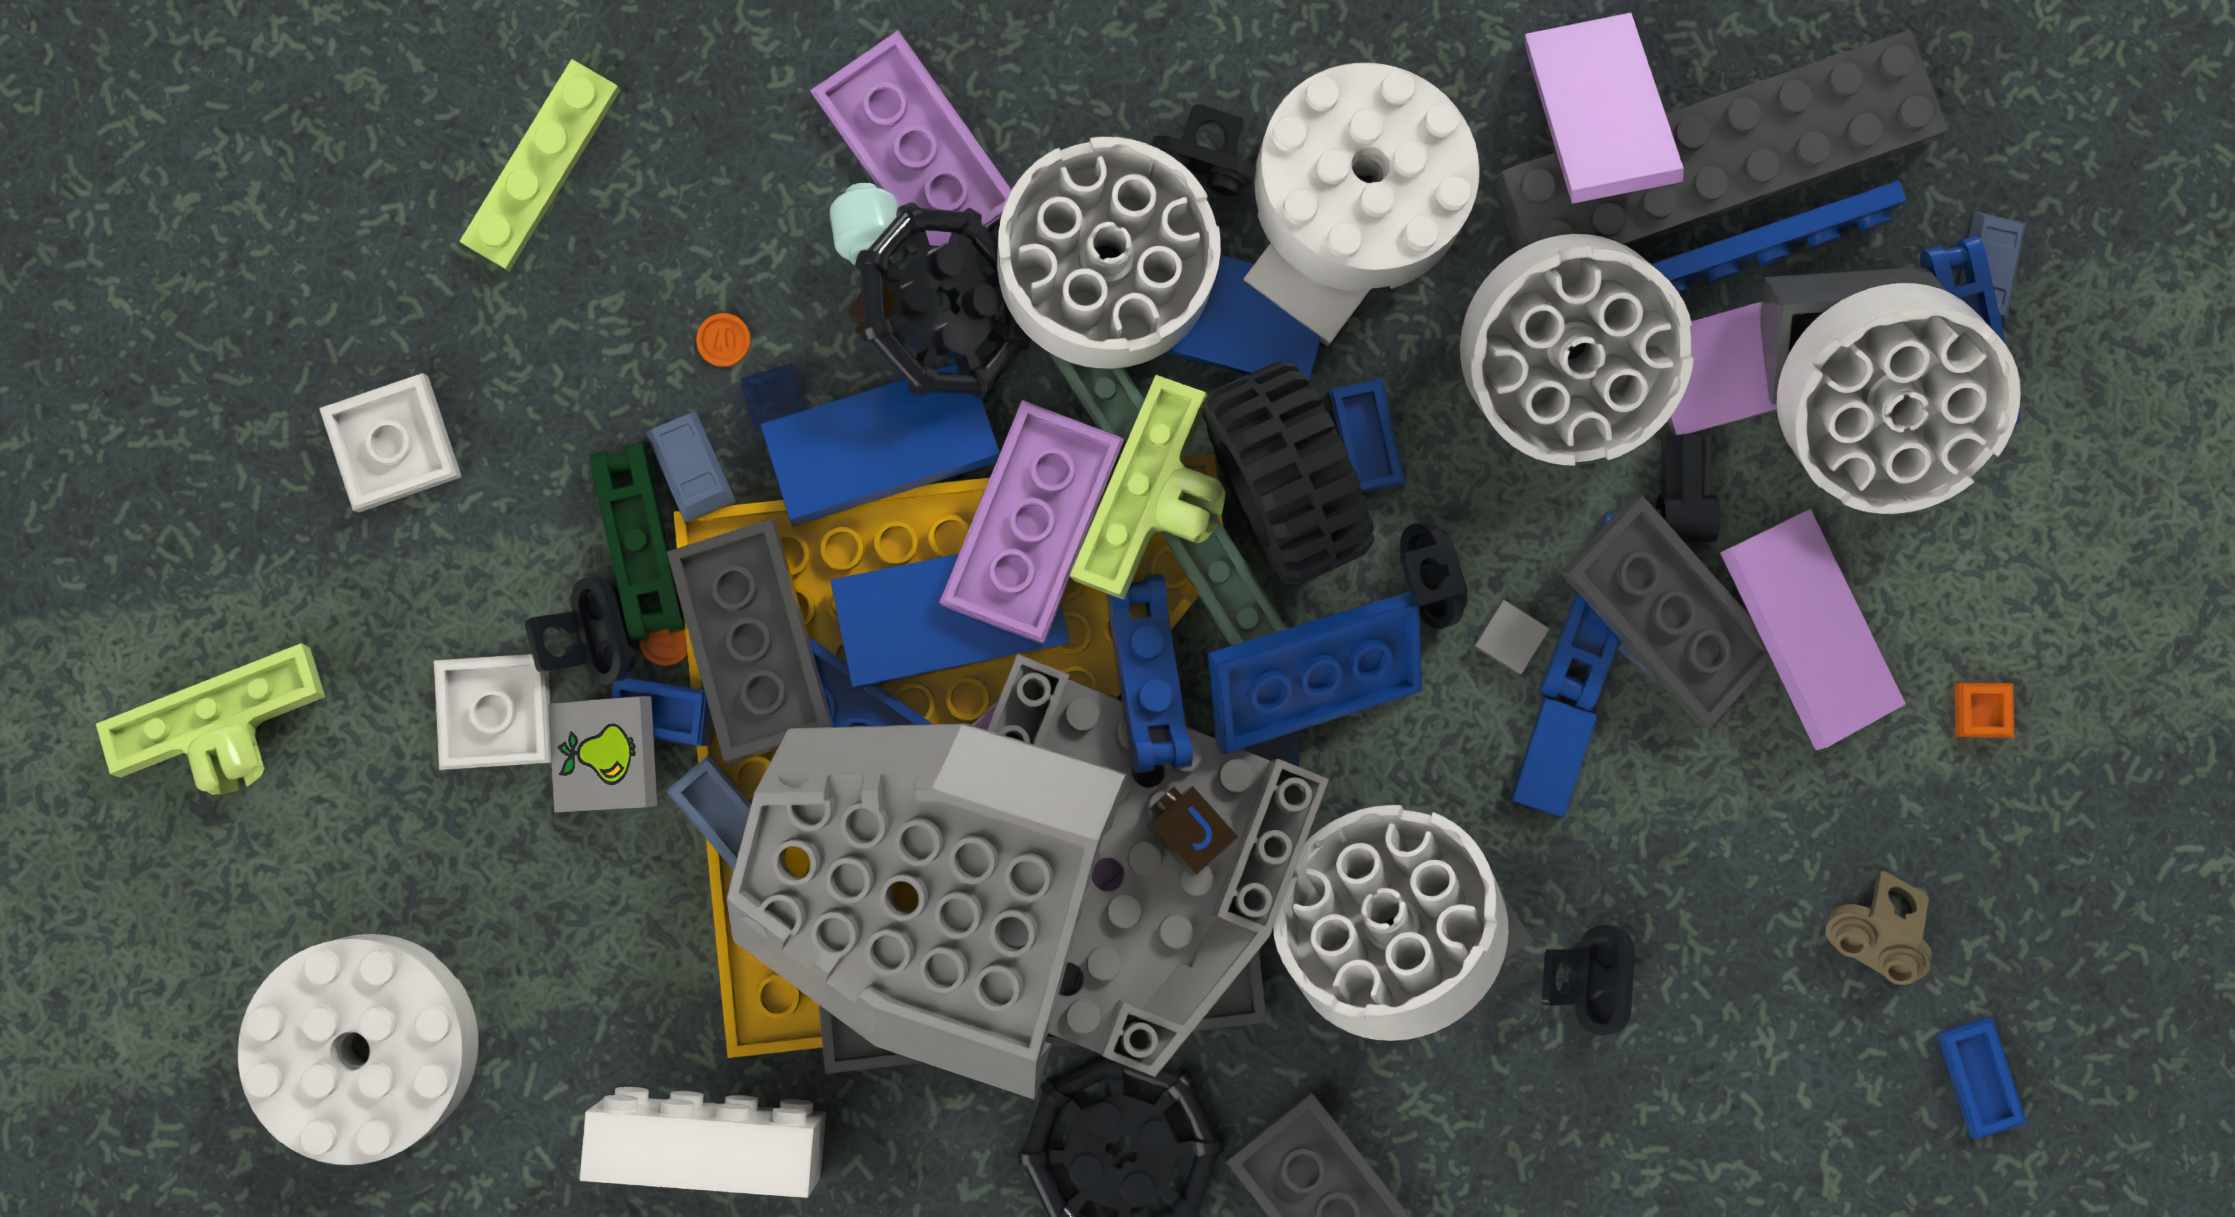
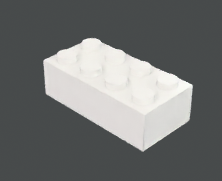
M618 1087L615 1088V1095L604 1096V1099L585 1113L580 1181L808 1198L821 1178L826 1112L813 1111L814 1103L811 1101L785 1099L780 1101V1108L758 1107L759 1098L746 1095L726 1096L725 1104L703 1103L704 1094L699 1092L674 1091L670 1093V1099L663 1100L648 1098L649 1090L645 1088Z

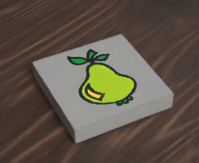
M651 696L548 704L554 813L657 806Z

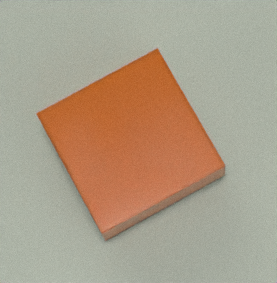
M1954 683L1955 737L2014 738L2013 683Z

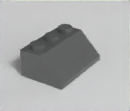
M1927 266L1764 277L1760 323L1768 393L1771 403L1777 404L1780 375L1796 341L1816 318L1833 305L1855 293L1888 284L1915 283L1932 286L1944 291L1946 289Z

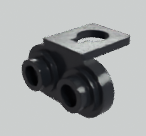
M1196 104L1192 107L1182 140L1158 135L1153 137L1151 146L1169 154L1190 172L1206 176L1208 178L1206 187L1222 195L1237 196L1239 188L1252 184L1256 168L1252 164L1233 156L1243 126V119L1203 105ZM1216 121L1224 126L1227 132V141L1222 148L1213 150L1198 145L1196 130L1202 123Z
M1423 521L1411 524L1403 531L1401 536L1400 561L1413 604L1419 607L1421 618L1430 627L1443 629L1453 626L1462 618L1468 602V589L1453 540L1450 539L1445 531L1432 522Z
M587 577L577 581L571 594L572 612L532 617L525 621L524 625L535 668L538 672L586 665L589 674L596 682L607 685L624 680L629 669L635 664V647L626 638L620 615L622 604L619 591L602 577ZM548 627L559 630L562 635H571L573 645L567 646L561 657L550 654L544 645L543 636Z
M1598 925L1585 933L1580 942L1579 949H1547L1544 957L1542 1004L1550 1006L1575 1004L1576 1015L1580 1024L1594 1035H1613L1623 1030L1631 1016L1635 948L1628 933L1615 925ZM1562 963L1564 970H1569L1568 982L1563 983L1562 988L1558 991L1556 974L1559 965Z

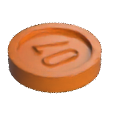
M719 313L710 316L701 324L697 332L696 343L699 353L707 362L718 367H730L745 358L750 349L751 336L747 326L740 318L728 313Z
M668 629L650 633V639L639 641L640 649L644 656L657 665H675L688 656L685 630L670 634Z

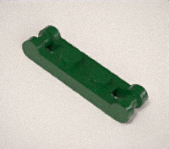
M640 442L628 445L627 451L609 455L608 451L590 454L592 475L624 618L631 641L634 643L650 639V633L668 629L670 634L684 631V614L667 555L669 547L645 443ZM631 472L634 485L616 489L615 476ZM658 593L662 608L645 612L641 597Z

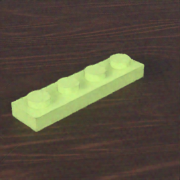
M571 59L460 239V242L510 272L621 91L620 88Z

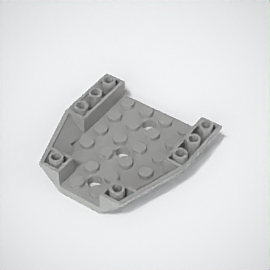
M1017 654L987 730L1127 774L1112 829L1103 836L1096 863L1103 858L1115 860L1122 869V881L1114 890L1103 891L1096 887L1091 877L1068 963H1073L1080 969L1082 983L1075 993L1071 995H1058L1048 1033L1155 1077L1270 937L1329 779L1280 759L1270 761L1242 749L1224 754L1217 746L1215 738L1186 727L1192 745V766L1173 769L1171 763L1162 764V778L1160 782L1151 788L1140 786L1132 775L1133 766L1123 702L1068 680L1069 674ZM1165 729L1148 730L1152 743L1167 742ZM1194 786L1238 836L1197 875L1190 876L1146 827L1156 817L1149 808L1172 787L1183 793L1187 788ZM1005 917L1002 919L1000 933L1003 939L1013 946L1025 945L1029 938L1026 924L1016 917Z
M965 723L790 728L787 730L755 790L727 896L733 941L874 1046L1035 1099L1051 1044L1045 1041L1103 836L1112 829L1127 774ZM790 846L799 847L808 854L810 870L806 876H797L787 868L785 853ZM895 882H908L917 890L919 902L915 910L905 911L896 906L891 894ZM1016 917L1026 924L1029 938L1025 945L1013 946L1003 939L1000 933V924L1003 918Z

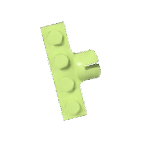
M1155 375L1070 573V577L1075 582L1124 600L1149 540L1156 532L1165 531L1196 543L1203 542L1210 537L1217 525L1209 522L1211 514L1218 516L1222 514L1225 490L1218 479L1184 466V458L1203 415L1202 403L1207 397L1206 392Z
M300 643L96 723V727L111 775L121 778L185 753L188 756L196 787L212 795L225 794L239 790L237 778L244 777L247 787L257 782L263 774L265 768L255 738L257 726L268 719L325 697L311 649Z

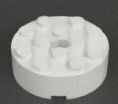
M1352 63L1329 68L1311 76L1294 88L1283 99L1269 122L1256 160V172L1253 179L1259 210L1258 218L1267 238L1277 252L1296 270L1321 284L1341 290L1359 292L1361 288L1390 286V289L1402 286L1425 274L1439 262L1454 242L1472 210L1479 184V160L1474 138L1464 117L1452 101L1437 87L1425 79L1398 67L1377 63ZM1356 175L1365 177L1370 175L1372 183L1363 182Z
M1090 138V142L1074 145L1063 150L1057 148L1037 160L1026 170L1010 192L1002 212L998 233L997 271L999 284L1005 303L1017 324L1035 343L1051 354L1068 362L1093 368L1114 369L1141 364L1162 355L1178 344L1190 332L1201 316L1213 287L1220 260L1219 226L1216 225L1214 215L1207 201L1208 195L1201 184L1186 167L1169 154L1146 143L1126 138ZM1110 246L1118 250L1121 255L1103 260L1095 248Z
M1589 234L1554 236L1534 242L1518 250L1499 264L1481 284L1469 305L1462 327L1460 342L1462 371L1473 399L1491 425L1508 443L1521 452L1538 460L1559 465L1575 466V462L1591 461L1604 457L1607 460H1611L1646 442L1668 421L1679 405L1688 386L1693 368L1694 358L1691 356L1690 332L1692 323L1685 303L1676 288L1654 266L1629 247L1611 239ZM1587 343L1584 351L1578 357L1568 360L1570 353L1568 349L1571 346L1575 347L1578 344Z
M1915 283L1888 284L1866 289L1841 300L1816 318L1802 333L1791 349L1780 375L1777 390L1778 419L1787 443L1819 488L1822 487L1825 491L1840 499L1844 505L1854 509L1879 514L1906 513L1939 504L1965 490L1974 483L1971 476L1988 461L1993 453L1999 457L2017 421L2021 396L2020 379L2017 366L2006 344L1963 300L1949 292L1928 285Z
M1401 805L1374 806L1346 814L1312 835L1304 844L1273 926L1274 939L1282 962L1314 1009L1326 1020L1349 1033L1365 1038L1388 1041L1407 1040L1434 1033L1451 1025L1473 1009L1490 989L1500 971L1507 949L1509 934L1507 910L1502 893L1483 852L1476 842L1458 825L1433 812L1431 816L1421 812L1403 810ZM1395 917L1393 919L1394 924L1389 926L1388 923H1385L1387 920Z
M380 934L353 935L324 942L293 955L264 980L254 994L242 1021L238 1042V1067L244 1093L259 1121L277 1140L291 1150L317 1161L341 1165L365 1164L391 1157L407 1149L435 1131L453 1113L463 1100L474 1075L478 1056V1028L475 1013L465 988L459 979H456L451 971L435 957L436 955L411 941L399 937ZM356 1033L362 1035L368 1042L370 1049L368 1060L361 1059L354 1052L352 1041Z

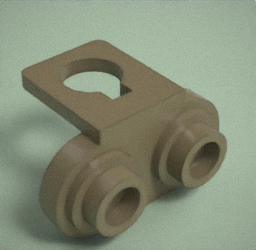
M1881 871L1876 879L1871 909L1856 904H1847L1835 908L1827 919L1826 936L1841 954L1855 958L1883 974L1890 982L1898 985L1911 984L1926 976L1931 967L1932 951L1923 940L1929 898L1925 893L1886 871ZM1888 892H1896L1903 896L1909 902L1912 914L1906 913L1902 918L1894 914L1895 906L1890 901Z

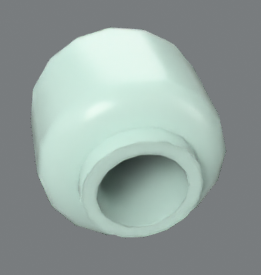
M857 183L848 187L845 193L836 198L830 208V220L834 247L840 256L850 260L855 265L858 253L862 250H867L896 218L899 203L895 196L884 189L877 188L874 184Z

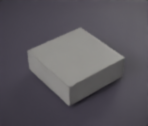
M1502 600L1473 647L1516 674L1521 675L1550 628L1507 601Z

